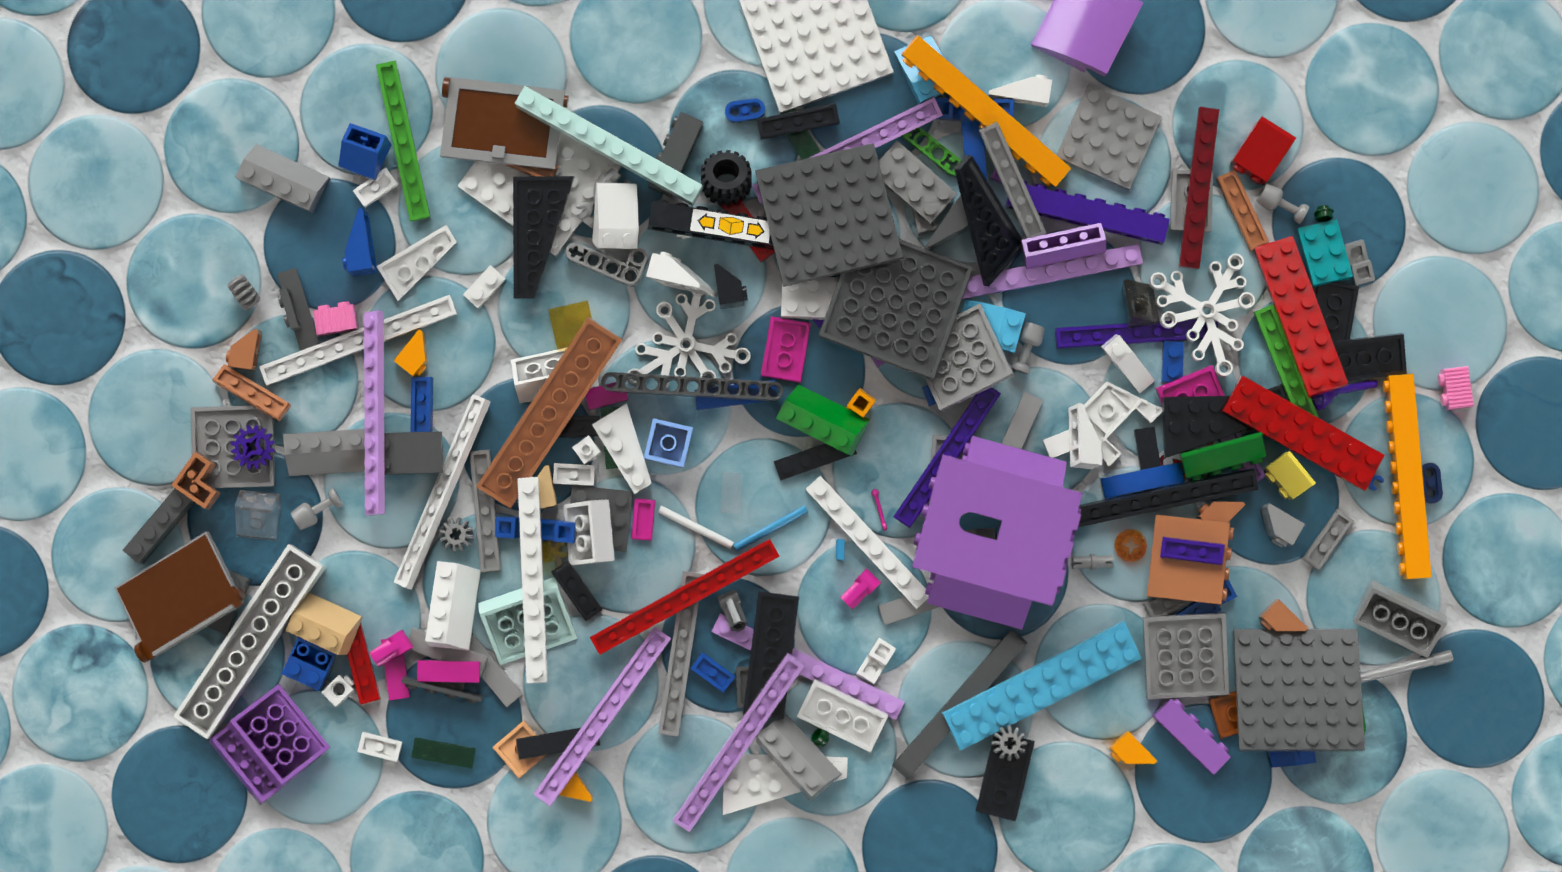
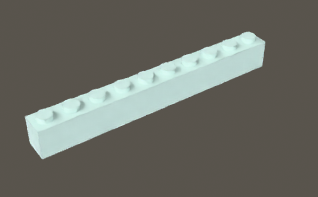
M524 86L515 101L516 107L691 206H694L703 190L702 184Z

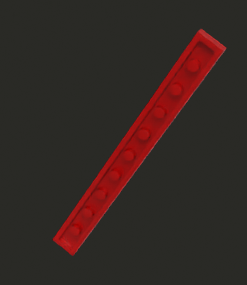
M768 539L592 635L590 639L598 654L601 655L780 556L771 539Z

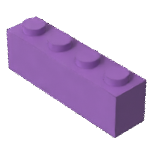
M1101 223L1021 240L1026 269L1106 252V238Z
M1168 699L1152 717L1207 771L1214 775L1231 758L1228 754L1229 749L1221 742L1217 744L1212 739L1214 735L1207 728L1203 730L1198 725L1200 721L1192 713L1188 715L1183 710L1185 706L1179 700L1175 699L1173 701Z

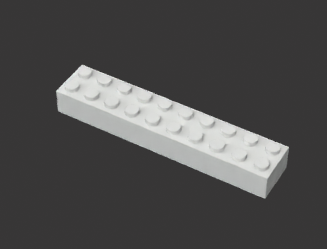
M288 544L173 717L204 738L211 739L288 626L293 611L310 593L326 569V566L294 545Z

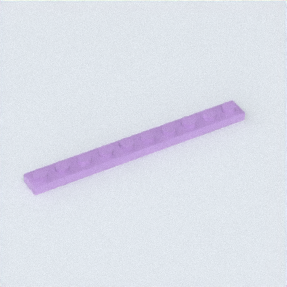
M933 97L812 157L872 143L877 148L943 115ZM758 183L752 185V188L761 204L763 202Z
M1139 244L1028 269H1026V266L1003 270L989 287L983 285L981 275L971 276L967 282L962 300L1142 265Z
M376 310L364 313V485L366 516L385 514L383 311Z
M720 613L711 632L751 651L754 629L746 626L741 631H732L726 616ZM793 648L792 656L805 664L799 673L800 675L813 681L816 679L888 714V717L894 720L897 719L904 701Z
M656 627L652 629L533 795L551 807L671 640L669 636Z
M789 653L786 654L673 818V822L688 832L691 831L805 666L804 663Z

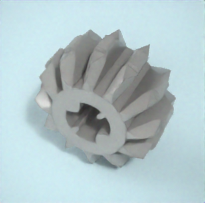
M241 274L228 283L229 290L243 309L253 308L260 301V296L244 275Z
M458 517L456 524L454 519L450 518V526L446 523L442 524L447 530L439 531L440 534L446 536L442 537L440 542L448 541L444 547L448 549L452 545L453 552H456L457 545L461 551H464L463 543L469 547L471 546L467 538L474 539V536L468 535V532H472L474 529L473 527L466 529L469 524L467 520L461 525L462 518ZM455 529L462 533L459 535L458 540L457 538H452V535L455 534Z
M1011 725L1007 726V732H1005L1003 727L999 728L1002 735L994 733V736L999 738V740L992 741L993 745H999V747L993 751L997 753L1002 750L999 756L1001 759L1004 758L1006 753L1008 761H1011L1012 754L1018 759V750L1021 753H1025V750L1020 748V745H1027L1026 741H1020V739L1025 737V734L1021 733L1017 736L1020 730L1018 727L1012 733ZM1008 737H1012L1011 740L1015 742L1014 745H1011L1010 749H1007V745L1004 746V741H1008Z

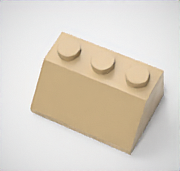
M308 593L293 611L286 631L337 655H346L350 651L363 616L313 593Z

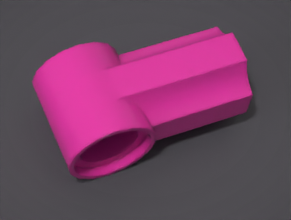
M867 568L840 597L851 609L856 607L867 594H871L881 583Z
M404 630L393 634L387 639L388 641L369 652L378 667L413 648Z

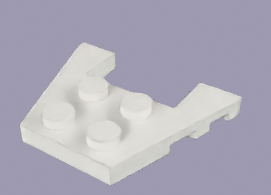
M1107 381L1083 405L1101 443L1103 460L1107 467L1122 454L1107 440L1108 436L1135 409L1149 423H1152L1163 411L1161 407L1151 404Z

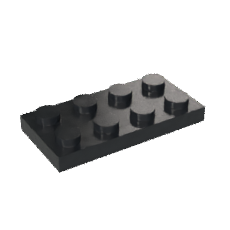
M1403 333L1333 341L1347 381L1407 374Z
M993 734L992 741H998L999 738H996ZM1008 737V741H1004V746H1008L1007 749H1010L1011 745L1015 744L1011 740L1012 737ZM1025 738L1020 739V741L1027 742V745H1020V748H1023L1025 753H1021L1018 750L1019 758L1016 759L1014 754H1012L1011 761L1007 760V753L1001 759L999 756L1002 750L997 753L993 751L999 745L991 743L975 809L976 812L1016 821L1035 741Z

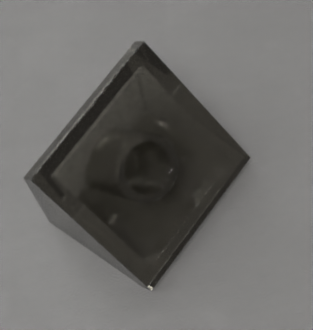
M1128 279L1124 280L1121 292L1128 328L1160 323L1154 290L1150 284Z

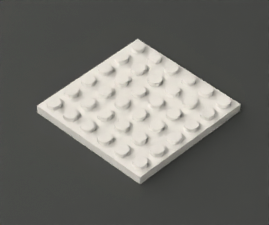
M739 0L780 114L894 73L868 0Z
M561 132L556 165L559 167L555 176H574L575 178L550 251L555 257H557L582 222L578 216L584 208L578 209L576 205L582 202H589L594 206L593 189L601 174L605 175L611 168L618 172L622 167ZM475 161L458 184V188L513 226V177H527L529 175L504 164Z

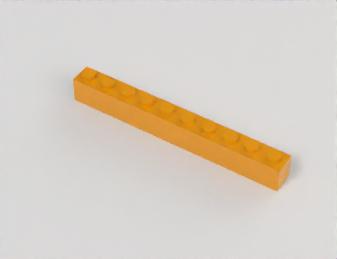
M916 36L900 54L904 58L902 61L910 68L914 66L919 71L917 74L927 82L929 79L935 84L933 88L939 94L945 93L950 97L948 101L954 107L958 108L960 106L965 110L963 114L969 120L973 121L975 119L980 123V129L998 122L1013 158L1017 161L1021 159L1026 163L1024 167L1032 174L1036 172L1040 175L1041 178L1039 180L1044 185L1056 187L1071 170V167L920 36Z
M1414 374L1390 375L1385 377L1382 388L1387 398V401L1384 402L1385 413H1388L1386 431L1390 433L1388 452L1392 454V462H1390L1389 467L1390 473L1393 474L1394 482L1391 483L1392 494H1395L1396 502L1393 503L1394 514H1397L1398 523H1395L1396 535H1399L1397 553L1401 556V563H1399L1398 569L1403 580L1430 578L1432 575Z

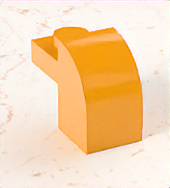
M859 388L846 408L865 417L876 402V399Z

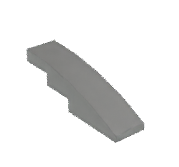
M1024 392L1001 444L1022 449L1043 402L1042 399Z

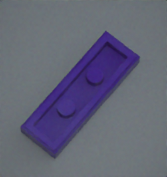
M1163 537L1160 557L1222 565L1225 545Z

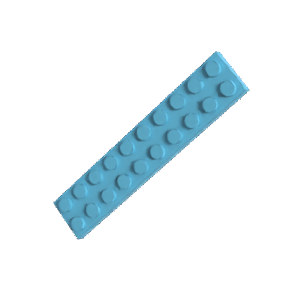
M1122 621L942 712V715L959 750H963L1000 731L999 728H1006L1008 725H1012L1142 658L1126 623Z

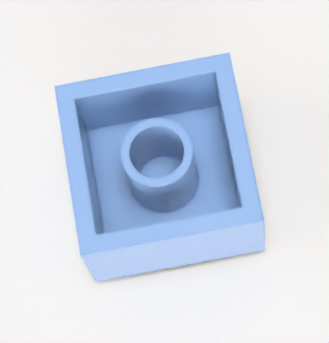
M653 418L644 459L684 469L694 430L693 427Z

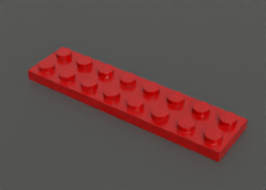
M1293 236L1255 247L1253 251L1308 398L1347 386L1348 381Z
M1245 376L1240 377L1222 410L1223 413L1255 431L1261 432L1264 436L1363 491H1366L1385 456Z

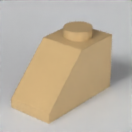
M547 465L543 467L537 476L540 489V510L558 507L551 468Z

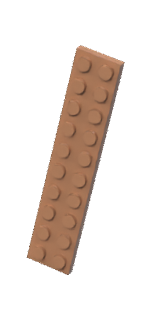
M586 318L476 485L478 489L511 509L518 498V478L533 476L621 343L622 338L591 318Z

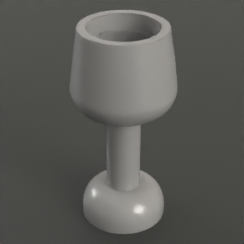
M1266 183L1256 201L1268 210H1274L1277 206L1282 207L1293 213L1295 222L1300 224L1307 214L1309 206L1302 204L1297 207L1282 199L1283 191L1281 188Z
M1025 322L1019 336L1020 341L1025 344L1019 361L1013 362L1010 366L1011 369L1025 374L1030 373V367L1026 363L1032 346H1040L1042 344L1044 327L1031 322Z
M334 488L328 492L329 498L311 507L308 503H302L291 512L300 530L315 525L318 520L316 514L331 505L335 507L344 506Z

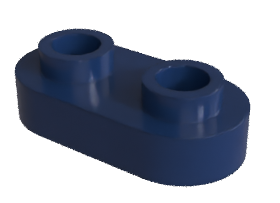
M1426 463L1422 465L1425 502L1429 504L1437 503L1443 495L1440 468L1434 463ZM1427 469L1432 473L1430 477H1427L1425 474ZM1429 490L1433 491V497L1428 496Z

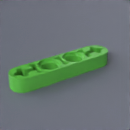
M921 127L912 130L913 133L916 130L919 131L913 140L910 139L912 137L910 132L901 136L950 176H956L954 170H949L950 165L947 162L945 165L941 163L945 161L947 155L950 156L948 161L952 164L955 162L959 164L961 160ZM920 136H925L928 139V144L924 147L917 144V138ZM941 149L944 153L943 158L935 159L932 155L933 150Z

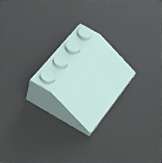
M555 577L544 580L546 646L549 649L575 640L577 635ZM522 588L478 603L481 619L499 664L503 665L525 657Z

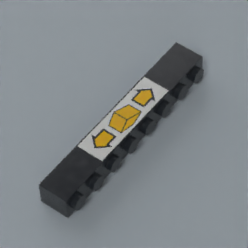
M661 199L656 200V202L652 201L648 230L774 250L767 219L764 216L752 218L745 213L734 215L728 214V211L721 209L710 211L707 207L703 206L692 208L688 207V204L685 203L673 205Z

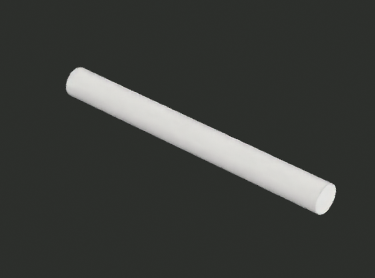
M662 505L658 511L659 514L729 549L734 544L733 541Z

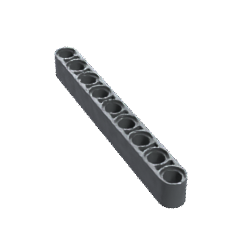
M608 372L601 379L603 388L608 392L771 402L780 400L783 395L781 384L773 381ZM614 377L617 381L616 385L611 388L607 387L605 384L607 378ZM630 378L637 380V385L633 389L626 387V381ZM653 379L657 381V387L654 390L646 388L648 380ZM672 380L678 383L677 389L669 391L666 388L667 383ZM696 382L698 389L695 392H689L687 390L688 383ZM710 383H716L719 386L716 393H709L707 391V386ZM736 384L739 387L738 393L734 395L728 393V386ZM752 385H756L760 390L756 396L748 393V388ZM775 386L779 388L780 394L776 397L770 396L768 394L770 387Z
M1011 629L897 758L892 767L906 779H909L950 732L942 712L986 691L1024 648L1027 642Z

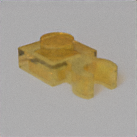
M552 540L542 542L543 563L556 561L555 555L561 558L568 556V552L562 553L560 551V547L567 545V543L559 542L556 546H553Z

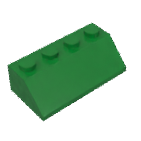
M799 384L786 398L776 419L850 456H853L870 422V419L862 417L856 412Z
M1261 432L1179 455L1185 478H1191V481L1202 479V474L1209 472L1211 476L1221 474L1224 468L1230 467L1231 471L1243 468L1242 463L1258 464L1263 462L1262 458L1267 457Z

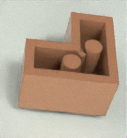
M198 452L193 453L171 485L208 510L211 509L221 492L205 482L216 464Z

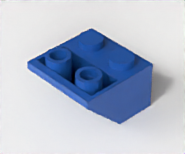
M350 123L341 141L338 166L347 171L376 180L392 144L386 135Z
M298 637L281 674L321 691L332 671L336 654Z

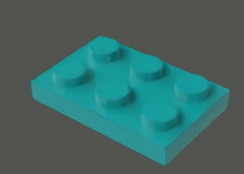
M1337 219L1297 229L1312 287L1353 277Z

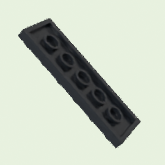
M758 592L743 714H746L786 654L792 655L799 596ZM787 692L770 715V718L784 719Z

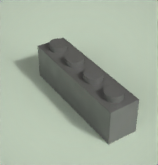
M680 112L679 117L675 116L671 127H673L671 135H666L663 142L665 146L663 153L659 152L656 159L682 173L703 128V121L683 112ZM646 181L649 183V189L667 197H672V194Z
M174 489L122 551L138 564H144L195 502L177 489Z

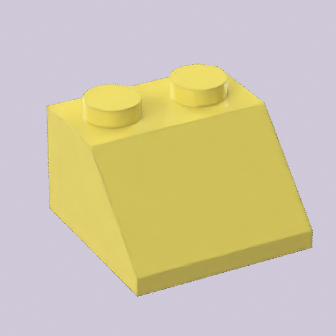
M1290 451L1281 454L1264 468L1267 472L1265 473L1266 478L1271 483H1276L1279 487L1278 492L1284 499L1293 500L1316 483Z

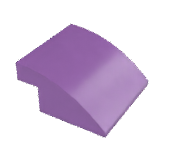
M1054 0L1031 46L1082 72H1085L1088 68L1105 77L1144 2L1140 0Z
M280 684L230 720L227 727L209 741L259 805H262L330 748Z

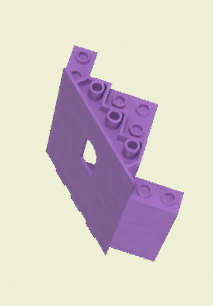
M975 436L971 437L970 444H965L962 459L942 455L936 477H931L929 489H932L929 504L928 506H923L921 517H924L921 533H916L913 543L917 548L912 567L931 572L930 580H933L932 583L928 582L925 594L928 595L927 604L1018 629H1023L1032 600L1053 606L1055 595L1060 592V587L1063 585L1068 559H1070L1075 533L1081 517L1079 505L1082 493L1063 488L1066 461ZM972 512L1001 520L997 540L963 531L959 524L960 517L964 513Z

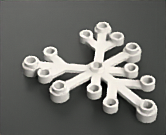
M1237 253L1230 255L1227 259V269L1223 276L1221 273L1222 266L1219 262L1214 261L1209 265L1208 270L1213 274L1216 288L1208 301L1200 302L1186 294L1182 281L1183 274L1180 271H1174L1170 275V281L1175 287L1167 283L1165 275L1160 272L1154 273L1149 279L1151 288L1155 290L1162 289L1171 294L1167 296L1160 295L1156 299V305L1159 308H1165L1170 303L1183 301L1195 309L1178 314L1172 311L1163 313L1160 317V324L1164 328L1170 329L1177 322L1198 318L1193 328L1186 333L1187 340L1195 342L1199 338V332L1206 322L1208 330L1191 356L1194 361H1201L1211 342L1217 361L1215 372L1220 377H1227L1233 371L1231 362L1225 360L1220 340L1230 345V348L1235 352L1240 351L1244 343L1241 339H1235L1216 328L1215 321L1225 326L1228 332H1234L1238 328L1236 320L1229 319L1218 312L1238 307L1247 310L1255 303L1254 295L1250 292H1244L1238 299L1216 304L1223 290L1232 288L1242 289L1246 285V279L1243 276H1237L1235 279L1230 280L1234 271H1238L1244 265L1243 257ZM1232 260L1237 261V264H1238V265H1237V266H1233V265L1231 264V261H1232ZM1212 265H1216L1218 271H1214ZM1174 274L1179 275L1180 279L1178 281L1174 280ZM1154 279H1158L1160 285H1155ZM1237 279H1240V280L1243 281V285H1242V286H1239V285L1237 284V282H1236ZM1159 299H1165L1166 304H1160ZM1242 299H1247L1248 305H1244ZM1208 308L1210 310V314H1205L1203 312V309ZM1170 318L1171 324L1165 323L1164 319ZM1228 323H1233L1235 328L1230 329ZM1190 332H1194L1196 334L1195 339H1192L1189 336ZM1234 342H1238L1240 348H1235ZM1196 351L1201 353V358L1195 356ZM1220 366H1224L1226 368L1225 373L1220 371Z
M692 292L693 297L690 306L687 296L680 293L676 296L675 300L688 316L685 334L672 315L673 309L671 304L660 302L656 307V312L659 317L666 319L677 338L656 332L653 334L652 340L657 345L663 343L675 347L667 351L646 346L644 343L637 344L635 351L638 355L643 356L647 354L658 358L641 369L633 368L628 373L649 374L663 365L661 375H669L673 358L680 354L678 366L674 370L675 376H678L676 373L678 369H683L684 374L682 376H686L685 367L689 355L700 372V377L705 378L706 375H711L712 378H716L714 371L706 368L696 351L712 354L723 374L729 373L732 368L731 364L724 357L733 358L738 364L743 365L749 362L751 356L746 348H739L736 351L726 349L728 346L736 345L738 341L737 336L733 333H729L725 339L714 346L696 342L693 337L696 319L706 312L714 311L716 304L713 300L708 299L699 307L701 296L704 294ZM680 296L685 297L684 303L678 302ZM708 302L713 303L712 309L706 308ZM663 307L668 308L669 311L667 314L661 313V309ZM661 335L662 341L656 342L655 336ZM729 336L735 337L734 343L728 342ZM684 341L690 342L689 348L683 347ZM639 346L645 347V351L643 353L638 352ZM740 353L746 354L745 360L739 359ZM723 364L729 365L728 371L722 370ZM632 378L628 379L630 384L637 385V381H633Z

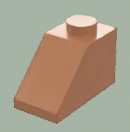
M253 329L231 345L230 351L228 350L226 353V362L229 367L256 372L262 331Z
M1206 502L1199 508L1200 514L1197 518L1229 522L1245 504L1243 502H1211L1210 504Z
M1275 599L1259 616L1262 620L1260 624L1268 631L1271 629L1274 631H1306L1308 629L1279 599Z

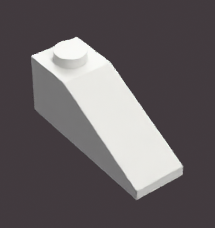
M1036 75V77H1030L989 90L988 96L991 99H1014L1016 103L1047 107L1052 80L1048 79V76Z
M1115 334L1101 346V349L1139 394L1155 381L1119 335Z
M1078 403L1069 407L1070 467L1093 469L1101 466L1103 460L1101 443L1083 404Z

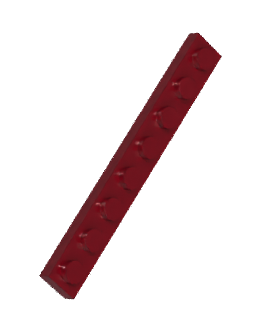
M1198 108L1178 267L1200 269L1219 109Z

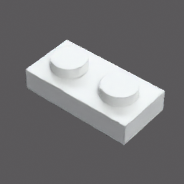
M384 168L379 172L376 180L368 179L355 188L353 192L366 208L398 186V183L388 169Z
M490 265L463 295L479 309L506 279Z
M554 463L553 484L594 486L595 465Z
M362 732L357 752L398 762L403 742Z

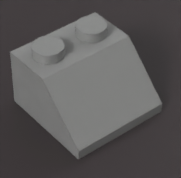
M1270 503L1262 505L1260 510L1267 536L1272 539L1271 542L1280 548L1282 546H1292L1305 524Z

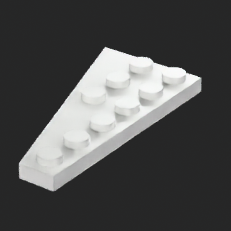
M743 754L724 782L723 815L801 791L768 754ZM825 756L842 774L835 781L847 778L848 757Z

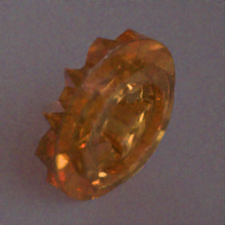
M1127 529L1118 534L1115 539L1114 548L1121 559L1133 562L1145 555L1147 542L1141 532ZM1132 536L1133 543L1139 545V547L1133 548L1130 554L1129 547L1122 545V543H1129Z

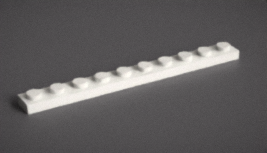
M447 295L384 319V342L457 315L451 296ZM364 327L259 366L266 386L364 350Z
M472 394L443 463V473H439L394 579V583L412 590L491 401Z
M518 478L526 683H548L539 478Z

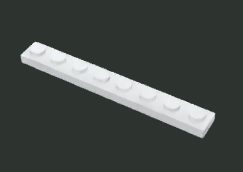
M821 476L805 489L916 609L928 599V595L925 594L926 588Z

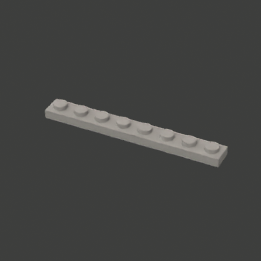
M683 571L681 587L703 574ZM699 601L676 613L658 734L679 737Z

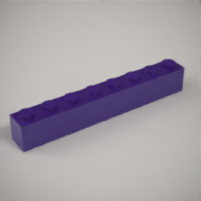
M1024 181L1039 216L1080 226L1101 223L1105 232L1159 245L1165 242L1170 219L1165 218V215L1162 213L1154 212L1152 215L1145 213L1146 210L1141 208L1131 210L1127 209L1124 204L1114 203V205L1106 204V200L1095 198L1093 201L1086 199L1087 196L1082 194L1068 195L1067 191L1062 189L1052 191L1048 190L1045 185L1035 184V186L1027 185V181ZM1007 195L1005 208L1013 209Z

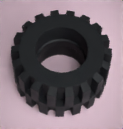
M721 150L717 151L718 154L716 155L712 153L710 159L706 158L701 167L702 191L706 198L710 197L712 203L717 201L720 206L723 203L726 206H731V203L736 205L740 199L743 201L746 199V195L750 193V188L752 187L750 163L746 161L743 155L739 156V153L736 151L731 153V150H726V152L722 153ZM722 174H731L736 177L731 182H721L716 178Z

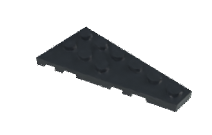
M966 155L954 168L982 282L984 286L989 287L1022 250L1021 240L1023 239L973 156Z
M574 176L513 177L514 299H535L575 178Z
M1230 396L1162 397L1164 458L1250 427L1222 412Z

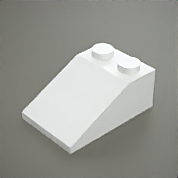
M596 183L592 242L597 248L637 249L639 232L637 184Z
M661 252L660 255L652 253L646 277L663 286L713 297L717 296V292L688 266L681 263V259L672 257V254Z

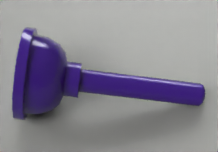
M1376 380L1349 384L1345 387L1313 396L1311 399L1315 408L1322 410L1330 405L1334 397H1338V394L1376 388L1378 383Z

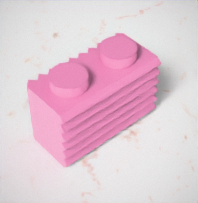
M340 302L338 307L330 308V305L318 306V310L313 311L316 334L319 337L359 329L356 306L350 304V302Z
M1469 367L1440 370L1438 384L1443 389L1440 400L1441 405L1445 406V410L1473 407Z

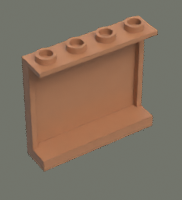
M1156 515L1147 596L1222 605V601H1226L1227 598L1224 580L1228 581L1230 569L1226 568V560H1231L1232 548H1228V541L1233 540L1234 528L1230 527V523ZM1163 537L1224 544L1222 565L1161 558Z

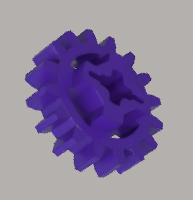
M247 425V431L240 428L241 434L233 435L237 439L236 442L230 443L235 446L231 453L237 454L234 460H241L240 466L242 467L247 463V469H252L253 465L256 469H260L261 463L267 466L266 460H273L270 453L276 452L272 448V445H275L276 442L270 441L273 435L271 433L266 435V428H262L259 431L258 425H255L254 429ZM256 434L253 438H245L247 435ZM264 440L266 442V450L263 448ZM251 443L257 447L256 451L251 450L252 448L249 447ZM240 445H243V454L241 453ZM254 456H261L258 460L250 461Z

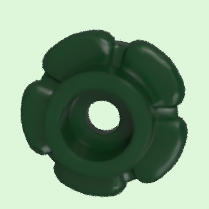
M1322 205L1317 207L1314 216L1318 222H1326L1333 218L1332 213H1334V210L1329 208L1328 205Z
M821 728L816 729L811 736V741L816 747L825 746L830 739L829 732Z

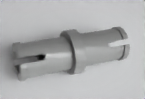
M1090 554V556H1072L1071 561H1073L1071 562L1072 569L1090 568V570H1095L1096 568L1114 567V563H1112L1114 561L1113 555L1095 556V554Z

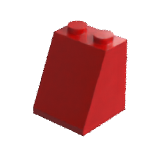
M1262 116L1254 124L1230 164L1236 172L1240 174L1245 173L1250 176L1249 179L1253 183L1264 185L1270 179L1296 140V137Z

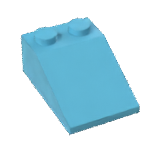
M932 36L923 39L941 54ZM906 47L894 52L918 105L933 97L940 98L946 95L945 93L939 94L933 88L935 84L929 79L927 82L917 74L919 71L914 66L910 68L902 61L904 58L900 54Z
M965 299L962 312L980 303L1003 352L1013 355L1026 313Z

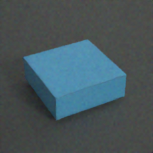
M845 539L836 540L837 560H844Z

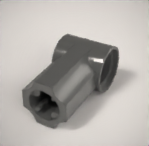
M736 589L717 596L731 630H743L748 623L741 608L742 603Z

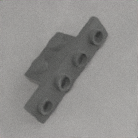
M293 268L278 273L277 276L282 289L279 290L281 296H278L280 307L285 309V324L287 328L290 327L295 332L299 349L304 350L320 344L298 270Z
M403 676L401 683H405L407 688L417 689V687L425 688L426 692L437 694L438 691L445 693L446 697L457 699V696L463 697L465 701L477 704V701L482 702L483 698L482 694L463 690L465 682H424L407 676Z

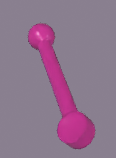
M873 489L871 495L875 498L882 528L885 531L887 526L878 497L879 491Z

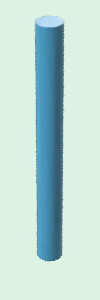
M805 505L733 544L736 551L738 552L808 513Z

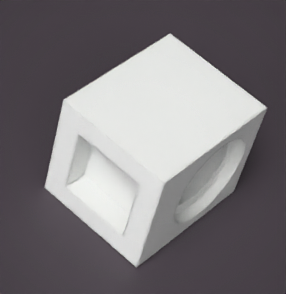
M589 435L572 447L585 465L602 454Z
M338 675L321 693L335 707H338L356 690L353 686L355 683L348 675ZM339 683L345 687V692L342 695L337 694L335 690Z

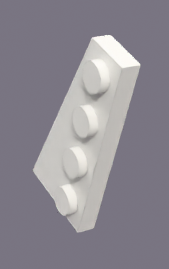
M445 225L379 264L377 268L397 301L457 241L448 226Z
M626 403L592 424L630 488L636 494L651 485L652 482Z

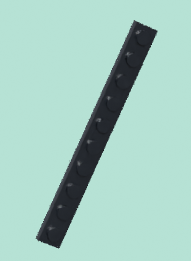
M1253 468L1079 505L1081 517L1078 527L1258 490L1255 470Z

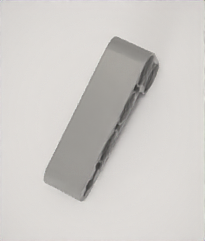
M579 243L569 244L565 251L567 258L572 263L629 287L639 284L649 260L646 251L642 248L633 249L626 263ZM577 248L578 252L585 256L584 262H582L583 258L579 255L573 257L571 250L575 251ZM636 254H643L645 256L643 262H634L633 259ZM592 256L599 258V263L595 266L588 263ZM610 264H615L618 266V270L610 274L607 272V267ZM629 272H634L637 275L636 279L632 282L625 279L626 274Z

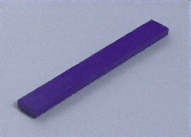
M1197 319L1177 322L1170 329L1164 328L1160 321L1055 328L1056 349L1102 346L1115 334L1119 335L1126 344L1188 341L1186 333L1193 328ZM1215 321L1216 328H1218L1217 321ZM1206 322L1200 330L1197 340H1202L1208 330ZM1194 332L1189 333V336L1192 339L1196 338V334Z
M990 387L975 395L893 518L909 529L922 512L923 506L930 500L932 489H929L931 477H936L942 455L954 458L959 457L965 444L970 441L1001 395L1000 392Z

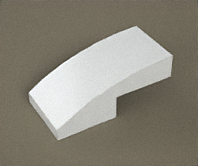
M1069 430L1042 440L1048 456L1051 458L1070 452Z
M878 638L856 675L874 685L896 648Z

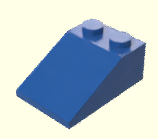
M358 208L345 248V257L342 258L344 270L347 269V272L353 277L378 273L369 215L363 208Z

